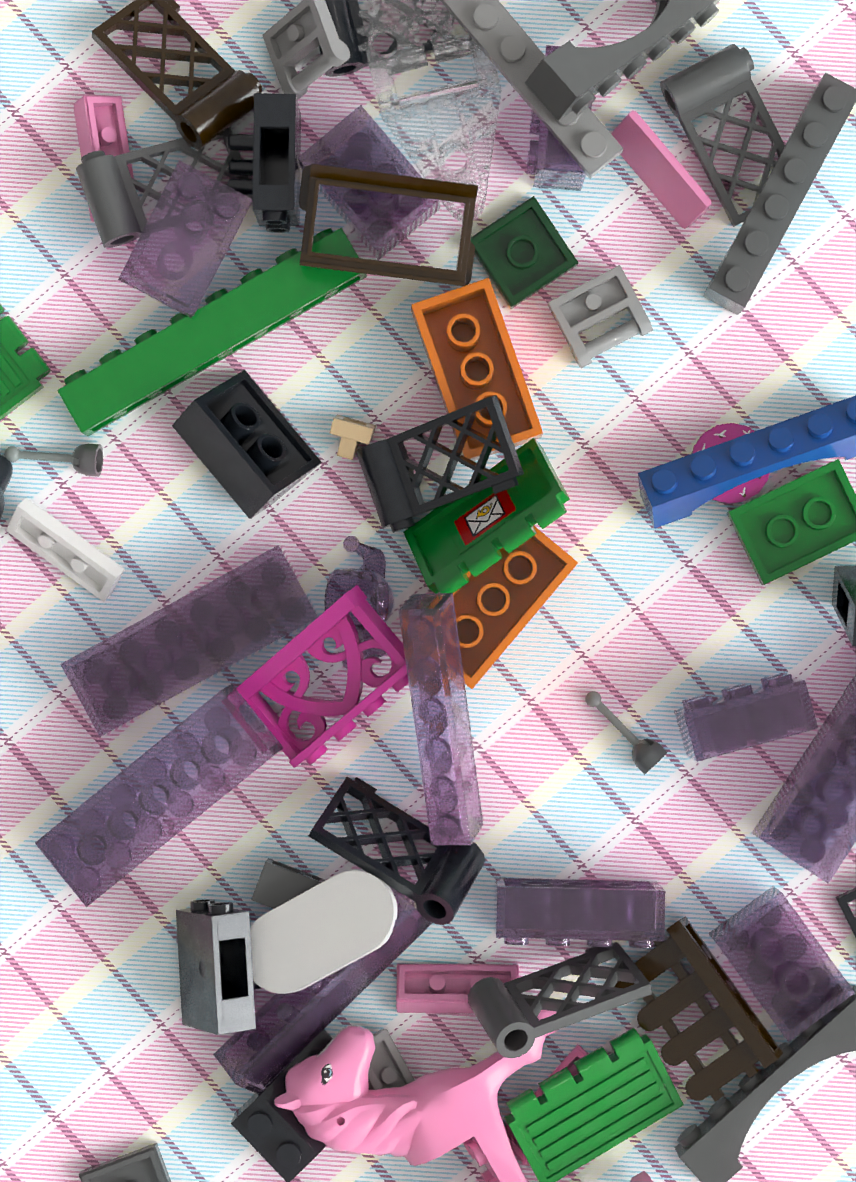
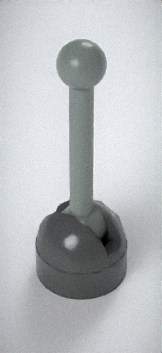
M82 444L76 447L72 454L20 451L15 446L8 447L4 452L5 458L10 462H16L19 459L71 462L73 468L79 474L85 476L99 477L103 468L104 456L101 444Z
M591 691L586 695L585 701L587 705L596 707L633 745L631 752L632 760L644 775L668 753L658 742L652 739L639 740L601 702V695L598 692Z

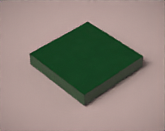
M535 196L471 237V242L475 246V257L510 309H513L579 264Z

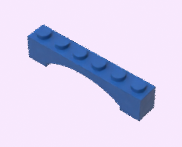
M856 395L639 472L640 496L654 529L692 516L694 510L713 498L768 473L814 460L844 457L846 461L856 457Z

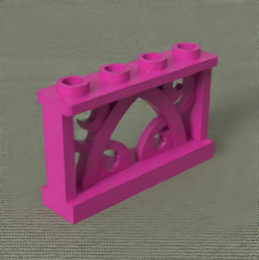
M358 585L345 593L230 693L239 706H245L290 759L289 763L293 768L304 760L309 765L313 764L328 751V748L324 745L326 741L334 736L339 742L357 726L353 721L357 715L363 711L369 717L386 702L382 695L392 687L398 693L416 677L411 670L421 661L411 654L366 601L368 597ZM350 612L353 613L373 638L363 642L360 641L354 622L349 615ZM326 638H332L336 642L335 649L344 645L345 650L338 653H330L325 649L324 641ZM370 648L385 651L391 659L389 673L383 676L376 675L372 670V666L374 663H381L382 660L373 656L364 659L363 651ZM305 651L314 658L327 663H336L347 659V685L343 699L325 700L304 696L310 683L309 667L302 656ZM288 671H294L300 677L296 692L290 690L295 683H290L286 680V673ZM363 683L376 687V689L360 701ZM259 691L273 701L285 706L280 717L260 695ZM293 710L301 712L297 718L299 730H302L303 723L309 722L314 726L315 732L310 739H299L290 730L289 718ZM343 715L327 729L324 716Z

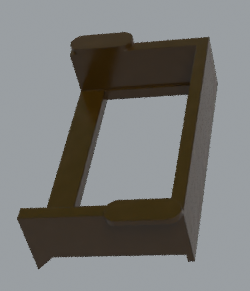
M311 163V165L304 167L302 171L299 194V207L306 211L300 265L466 286L471 281L475 246L471 242V234L479 185ZM319 184L464 203L456 270L312 252Z

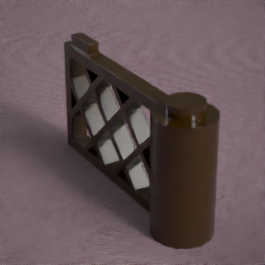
M134 0L92 30V39L175 122L183 139L191 147L197 150L202 149L254 110V93H262V86L252 73H245L241 70L235 71L178 14L180 6L175 0ZM152 4L163 15V24L138 21L139 13ZM115 30L133 31V45L115 44L108 35ZM138 32L162 34L161 48L137 46ZM167 35L184 36L190 42V51L166 49ZM136 57L161 59L160 73L142 72L136 65ZM165 59L189 62V76L165 74ZM194 62L211 64L219 73L211 79L194 77ZM164 84L188 87V96L175 105L164 94Z

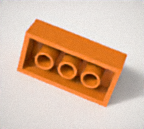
M486 278L411 304V312L446 413L449 414L487 397L496 395L514 447L525 444L532 438H535V440L541 438L543 431L490 279ZM487 408L477 412L471 428L488 437L493 423ZM466 417L457 421L463 424ZM452 427L457 441L460 431ZM468 435L461 455L472 461L478 460L484 443ZM492 448L490 455L499 453V451Z
M534 525L536 535L510 553L502 547L500 552L503 558L480 575L474 577L470 571L467 572L466 575L469 582L446 599L442 596L409 635L413 641L471 689L481 680L578 564L574 558Z

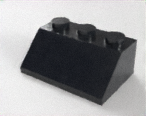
M245 370L196 398L172 425L249 519H252L274 504L322 463Z

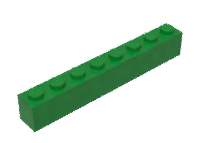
M342 227L334 232L332 228H328L313 236L312 252L359 258ZM296 248L290 249L275 259L277 265L264 272L261 268H258L240 279L242 285L227 292L224 288L211 294L205 299L207 305L195 312H192L191 309H186L176 314L169 320L171 325L157 333L156 329H151L141 334L134 340L136 345L122 353L120 349L106 354L99 360L101 365L87 373L85 369L71 374L64 379L65 386L57 391L81 433L89 437L367 277V274L301 266V251L298 252Z

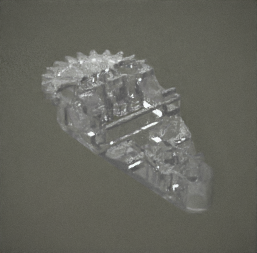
M367 0L373 6V10H359L358 15L369 21V25L357 27L356 33L367 36L366 41L358 45L359 51H366L382 121L424 178L479 185L474 221L483 213L486 202L502 92L497 68L468 33L460 34L454 30L453 23L455 18L440 0ZM426 23L430 30L435 29V33L430 34L429 39L436 64L470 55L475 74L474 78L397 96L393 79L394 74L428 66L422 40L420 37H413L414 34L419 33V25ZM382 33L391 34L396 39L395 48L388 54L378 53L373 47L375 38ZM455 151L464 153L467 160L462 168L451 170L445 166V159L450 153ZM441 200L449 213L456 220L462 222L464 209L457 208L454 202Z

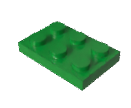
M839 459L727 512L761 585L768 584L856 541V494Z

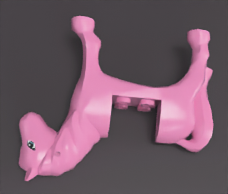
M541 1010L537 1018L541 1020L557 1012ZM348 1025L338 1031L319 1055L311 1056L288 1070L285 1077L286 1093L275 1098L274 1104L279 1108L293 1111L300 1124L304 1126L307 1134L312 1139L321 1141L336 1151L378 1156L391 1154L394 1157H405L410 1165L417 1166L432 1161L463 1143L471 1158L475 1159L479 1166L485 1165L487 1170L481 1173L485 1182H529L513 1154L498 1106V1090L504 1080L515 1071L541 1058L546 1036L556 1031L535 1038L532 1048L526 1054L517 1058H505L497 1051L471 1067L447 1068L425 1074L402 1087L369 1090L368 1071L376 1048L373 1033L361 1026ZM642 1171L632 1177L630 1182L653 1181L645 1171Z

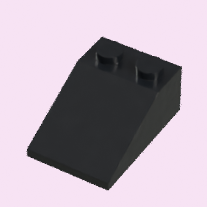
M324 1028L235 1112L231 1125L286 1182L292 1181L326 1145L321 1141L312 1139L307 1134L304 1126L300 1124L293 1111L275 1106L274 1099L286 1093L285 1077L288 1070L311 1056L319 1055L333 1039Z

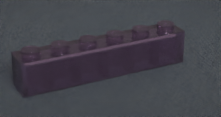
M453 593L413 594L398 611L431 845H471L483 826V817Z
M390 887L397 902V920H395L392 934L384 945L301 991L287 994L276 993L255 1013L256 1029L236 1032L213 1055L233 1082L242 1088L258 1094L432 924V922L426 920L418 912L416 902Z

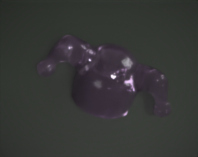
M347 536L343 541L344 550L356 552L363 559V564L359 569H336L331 573L325 589V611L345 593L358 585L368 597L366 601L386 623L393 611L394 596L392 588L385 579V556L380 549L360 543L359 539L355 536ZM350 612L349 615L354 622L356 630L364 641L373 638L353 613ZM377 648L363 651L364 659L372 656L379 658L386 654L385 651ZM345 659L342 663L347 669V659Z

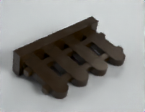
M685 916L666 929L671 937L666 940L662 934L652 939L656 947L634 962L649 983L669 968L673 970L680 982L659 997H656L653 992L651 995L643 997L642 999L647 1005L638 1012L637 1022L645 1031H654L662 1026L670 1037V1040L661 1049V1056L664 1062L671 1066H677L686 1060L695 1074L688 1079L685 1085L687 1095L696 1101H701L711 1096L716 1102L725 1095L721 1090V1087L743 1072L746 1073L748 1078H751L759 1071L754 1064L760 1061L762 1066L767 1068L777 1061L783 1052ZM685 957L695 970L691 974L681 962ZM618 981L615 987L626 988L634 985V983ZM708 992H711L718 1002L719 1006L716 1008L712 1006L705 996ZM695 1002L704 1016L681 1032L671 1018ZM734 1026L744 1039L740 1043L729 1030ZM720 1037L729 1050L707 1066H704L696 1053Z

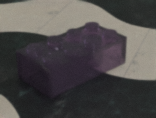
M495 877L494 930L496 938H504V944L528 945L529 938L545 939V944L550 946H569L570 939L587 940V945L592 947H611L612 940L629 941L630 947L653 948L654 941H665L666 891L657 881Z

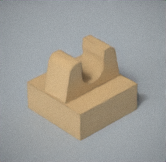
M337 414L333 418L329 433L341 437L337 456L353 460L359 442L368 445L371 443L376 425Z

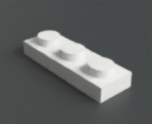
M27 497L16 507L6 531L105 602L113 593L125 569Z

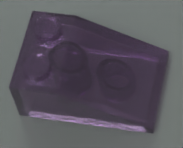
M179 160L118 280L193 318L253 199Z

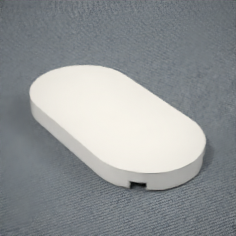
M358 870L344 871L259 917L250 927L253 981L269 992L278 994L295 993L380 948L388 941L393 932L395 920H397V902L391 888L381 879L368 872Z

